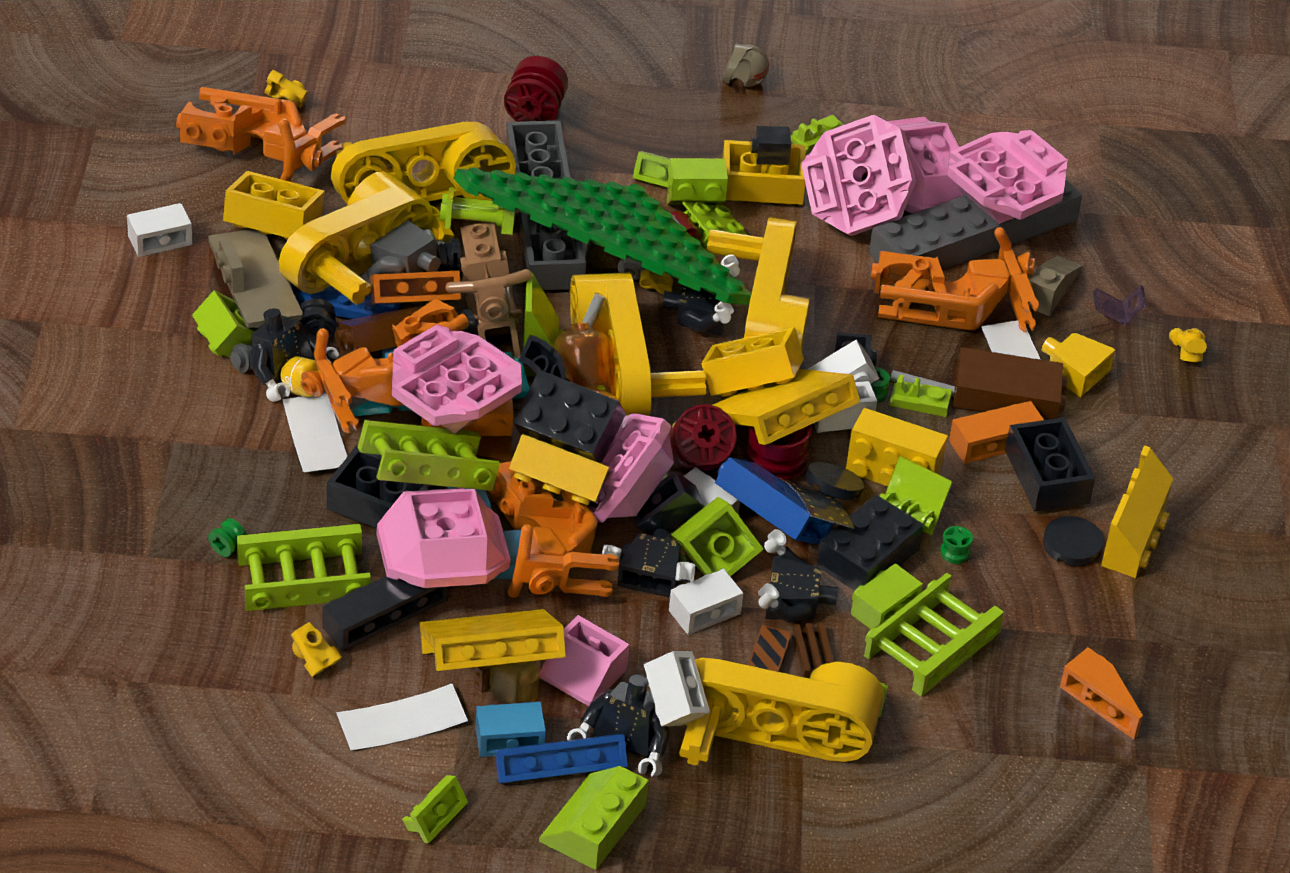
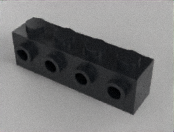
M385 575L377 581L364 587H359L355 591L322 606V628L344 651L448 601L449 586L422 588L409 584L400 578L396 580Z

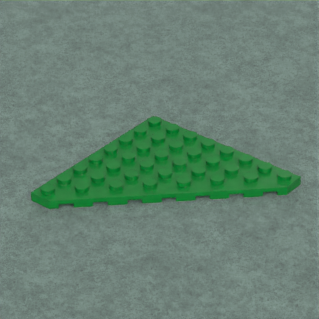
M473 167L469 168V170H456L453 179L467 193L478 196L480 192L483 196L493 199V204L512 212H515L517 208L520 212L531 215L530 220L549 228L554 224L559 229L568 231L567 235L586 244L591 240L593 243L605 247L604 251L624 260L628 256L630 259L642 263V268L661 276L665 272L669 276L678 278V283L700 292L702 287L705 291L715 294V299L724 303L749 305L751 293L744 287V284L740 280L735 279L729 273L727 267L721 265L712 253L706 251L700 245L701 242L686 232L687 229L678 224L672 218L673 215L660 207L659 202L651 198L645 192V188L640 185L630 184V186H625L612 181L605 184L591 179L576 181L569 177L555 179L548 175L535 177L522 172H517L515 175L507 174L500 170L485 172Z

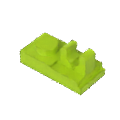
M834 115L818 121L812 119L810 125L806 126L802 123L799 125L798 130L793 131L792 135H790L791 141L794 144L805 145V153L808 154L813 150L824 132L844 124Z
M639 151L633 178L668 187L670 159Z
M904 375L898 376L897 383H894L889 406L946 417L951 398V389L926 384L921 385V380L916 377L914 383L903 381Z
M446 775L427 794V797L413 808L414 810L410 813L411 817L405 816L402 819L407 830L419 832L424 843H430L468 803L456 776Z

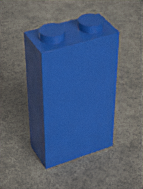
M729 457L719 468L718 477L714 482L716 485L794 540L820 544V541L829 534L835 524L810 516L806 505L798 493L757 463Z

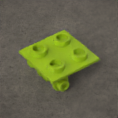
M683 201L682 204L687 209L684 213L689 216L701 232L699 241L705 249H707L710 229L747 235L744 227L730 214L731 211L726 206L721 204L709 205L700 201Z
M899 456L886 494L881 493L880 497L923 523V531L933 535L953 481Z

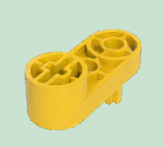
M460 122L362 140L353 144L351 142L342 143V150L336 151V159L332 165L331 180L334 189L347 204L355 188L365 178L381 171L392 174L427 201L442 199L443 193H448L449 187H455L454 197L463 195L470 199L492 200L483 196L480 192L478 196L467 193L453 179L456 170H469V168L473 167L485 172L500 170L507 174H515L516 163L513 153L488 126L479 122ZM427 160V165L421 172L412 173V169L418 161Z
M384 171L373 173L355 188L346 207L304 224L288 238L280 254L279 271L286 280L304 293L314 294L332 286L356 305L364 302L365 296L371 292V285L358 276L365 273L373 265L370 244L407 220L422 230L428 229L432 221V207L425 198L392 174Z
M769 217L764 238L710 229L707 244L708 252L723 256L732 254L736 258L759 261L747 314L744 338L795 327L801 350H803L810 298L785 294L795 245L797 221Z
M630 273L572 275L570 284V315L574 340L594 294L598 293L605 297L586 343H603L612 398L620 402L626 416L633 413L650 416L651 397L706 395L705 371L650 373L634 282Z
M695 659L710 713L685 724L687 728L679 753L681 757L688 758V764L698 765L699 761L707 762L714 736L829 761L847 762L857 760L868 753L873 743L884 696L882 685L876 676L865 668L852 663L832 662L823 664L815 669L810 678H804L721 659Z

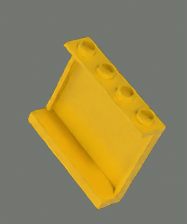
M798 369L793 380L786 384L777 385L775 382L765 384L763 388L749 391L747 389L717 402L713 406L725 411L731 417L735 427L738 425L754 426L759 444L766 445L859 403L860 398L853 374Z
M544 609L420 622L422 654L435 653L437 671L566 657L563 625Z

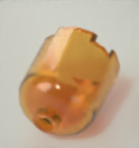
M588 322L572 323L571 329L562 331L557 335L554 340V348L568 365L574 384L590 390H597V384L605 383L607 388L613 386L608 338L604 332L595 328H589Z

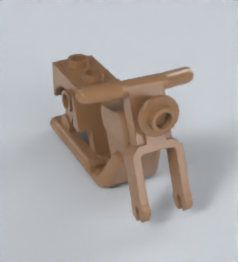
M478 223L460 227L465 257L460 258L462 281L447 283L446 291L448 293L465 294L467 309L473 312L478 324V334L484 340H486V337L511 333L514 356L520 358L517 331L520 328L519 315L522 311L516 309L512 285L530 280L532 273L530 270L524 269L509 274L505 250H499L494 223Z

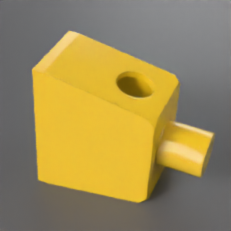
M1072 333L1062 343L1052 337H1048L1042 346V352L1050 356V361L1063 363V375L1067 376L1066 387L1079 397L1087 393L1111 371L1115 349L1078 333Z

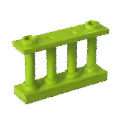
M449 187L448 193H443L440 220L445 221V228L450 229L451 219L496 223V226H501V234L513 235L515 212L495 205L490 200L454 197L455 187Z
M364 420L357 447L361 453L382 456L377 479L385 481L493 491L500 466L499 461L477 459L476 453L481 436L475 431L460 430L454 434L446 428Z
M353 524L237 536L239 566L250 565L252 584L245 585L246 611L329 603L355 591L359 587L370 584V573L358 574L355 559L356 554H362L361 525ZM342 556L346 575L327 577L324 558ZM312 559L315 578L296 580L293 561ZM281 562L284 581L265 583L262 564Z
M945 573L938 580H932L923 592L880 626L873 627L865 638L866 648L864 657L870 659L881 649L913 671L912 691L921 697L997 636L1002 626L1004 611L994 605L986 613L982 612L979 614L950 594L951 575ZM941 602L972 624L966 629H959L932 609ZM922 618L952 640L946 645H939L912 625ZM900 634H903L933 656L926 661L922 660L920 662L892 641Z

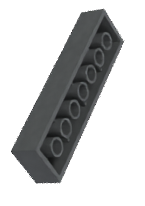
M560 120L506 122L505 145L513 153L516 163L515 175L517 172H522L535 177L548 175L555 179L571 178ZM516 208L515 212L524 268L534 274L543 290H569L572 275L585 274L586 261L582 241L568 236V231L559 229L554 224L549 228L530 220L531 215L524 214Z
M1065 179L1061 202L1024 219L1013 218L1000 224L967 196L963 195L907 215L900 220L874 227L872 229L869 254L878 263L880 251L931 258L938 257L941 269L944 270L1000 249V244L994 234L995 229L999 227L1006 231L1011 243L1015 244L1077 221L1083 195Z

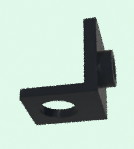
M837 333L835 352L843 348L842 344L844 342L857 340L870 356L874 367H876L877 350L872 349V335Z

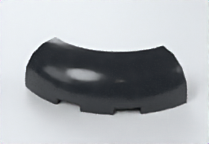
M529 335L518 361L536 374L541 370L574 383L568 365L555 348L546 341Z

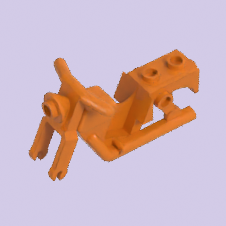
M201 87L199 99L210 101L216 113L197 109L192 105V102L188 101L182 112L178 114L176 122L177 129H180V142L214 147L218 151L232 150L233 154L251 146V137L262 139L264 156L283 161V172L280 179L291 182L295 170L305 165L310 171L314 172L316 167H320L323 161L336 155L337 150H342V143L338 145V141H330L321 147V138L326 133L344 125L346 117L339 118V114H332L310 127L307 133L298 109L292 101ZM226 104L239 105L240 107L232 115V107Z
M1001 227L994 231L995 237L1000 244L998 259L970 261L965 275L954 282L945 281L938 257L931 258L880 251L879 263H873L871 279L876 280L875 293L879 294L881 291L880 298L895 301L893 306L880 305L878 318L971 331L978 329L984 323L997 304L1009 292V299L1018 320L1019 329L1026 332V324H1029L1030 329L1033 331L1036 322L1032 317L1029 305H1032L1033 310L1036 312L1039 302L1035 298L1027 274H1033L1035 258H1029L1030 252H1025L1015 257L1012 243L1006 231ZM912 302L929 304L934 306L935 312L909 309V306Z
M435 298L411 316L406 317L398 325H392L397 347L435 325L448 327L449 331H462L469 326L468 318L464 314L458 315L454 307ZM324 328L317 332L314 358L318 372L304 371L301 375V386L305 393L317 398L322 396L323 389L325 390L331 407L344 432L350 433V425H353L355 430L359 429L358 419L355 418L348 404L352 403V397L365 398L368 401L395 407L403 405L392 396L393 353H389L388 358L373 359L368 349L362 347L334 361L332 367L326 357L329 332Z
M511 461L500 463L493 491L488 490V493L515 530H521L518 555L513 578L507 591L508 595L511 598H516L520 594L523 584L529 583V589L536 595L546 594L555 585H559V588L564 593L610 596L613 589H611L612 583L609 581L568 578L569 570L573 567L606 569L609 571L617 570L619 567V558L617 556L591 553L598 521L590 508L583 503L572 500L573 493L561 489L560 494L566 502L554 500V495L551 491L542 488L544 482L534 478L531 483L522 480L518 482L519 479L513 477L515 471L509 469Z

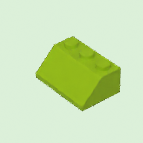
M621 766L590 773L539 837V842L597 870L646 806L649 780Z

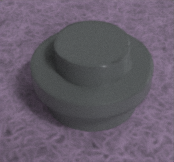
M240 343L232 349L230 355L231 363L241 373L251 370L252 347Z

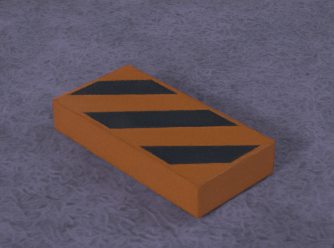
M762 625L748 666L780 672L791 641L792 632Z

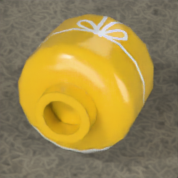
M298 356L291 358L281 369L282 383L286 384L292 394L312 397L313 395L310 396L303 390L301 375L304 371L318 372L316 361Z

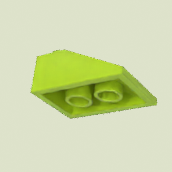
M532 273L531 279L526 281L523 349L529 335H533L550 344L564 359V348H559V346H564V329H559V316ZM523 365L526 376H537L535 372Z

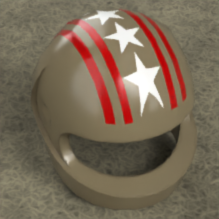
M735 44L722 81L729 85L734 79L741 80L744 83V87H753L760 84L769 71V60L766 54L756 45Z

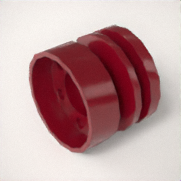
M537 55L520 61L504 95V106L507 113L516 122L553 121L558 114L561 102L568 89V77L565 70L559 63L548 57Z
M710 404L695 405L687 409L669 431L673 464L685 473L690 472L695 467L705 474L716 470L734 450L736 443V428L731 417L721 408ZM701 432L703 435H709L710 438L707 442L704 438L699 439L698 435Z
M808 425L766 445L759 444L754 426H749L745 461L759 464L779 479L797 480L805 472L807 466L812 426Z

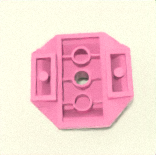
M871 115L824 132L810 155H807L801 163L812 215L850 236L868 231L885 223L900 220L916 184L905 131L876 115ZM868 171L867 178L861 182L862 175Z
M926 117L887 121L905 131L916 184L905 208L907 212L916 213L964 195L958 189L956 183L947 176L950 151L959 147L947 123L932 122Z
M1024 130L1019 133L996 132L951 150L947 176L956 183L958 189L1000 224L1013 218L1024 219L1061 202L1064 193L1068 159L1032 130Z
M435 325L393 351L392 396L432 425H442L454 434L498 408L509 399L521 393L522 390L521 364L478 335L463 331H449L448 327Z
M635 413L625 416L601 463L611 467L609 475L597 502L590 500L589 505H587L598 522L603 523L606 518L636 516L673 465L674 461L669 431L672 426L665 419Z
M451 488L405 491L377 524L376 533L386 576L398 580L400 578L409 584L422 588L486 584L500 572L510 568L511 559L499 516L487 507L475 489Z

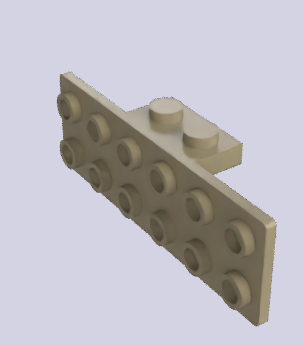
M256 229L208 236V242L216 258L217 267L222 271L224 283H227L247 328H260L265 325L263 314L266 310L272 308L279 309L283 316L298 320L302 319L303 312L288 281L279 271V262L265 234L260 233Z

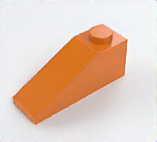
M1086 648L1064 666L1060 688L1134 740L1138 737L1143 717L1141 711L1113 664L1090 648Z

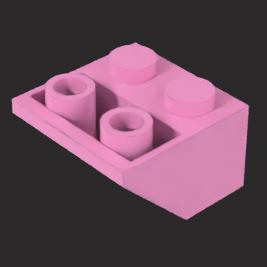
M578 615L564 628L566 657L546 659L539 672V678L589 706L593 699L606 689H609L627 671L630 644Z

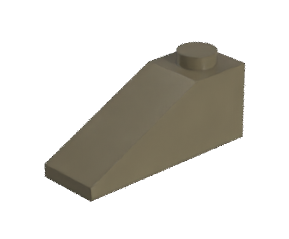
M1056 256L1038 267L1029 280L1035 298L1039 302L1038 312L1048 316L1051 315L1081 272L1083 265Z

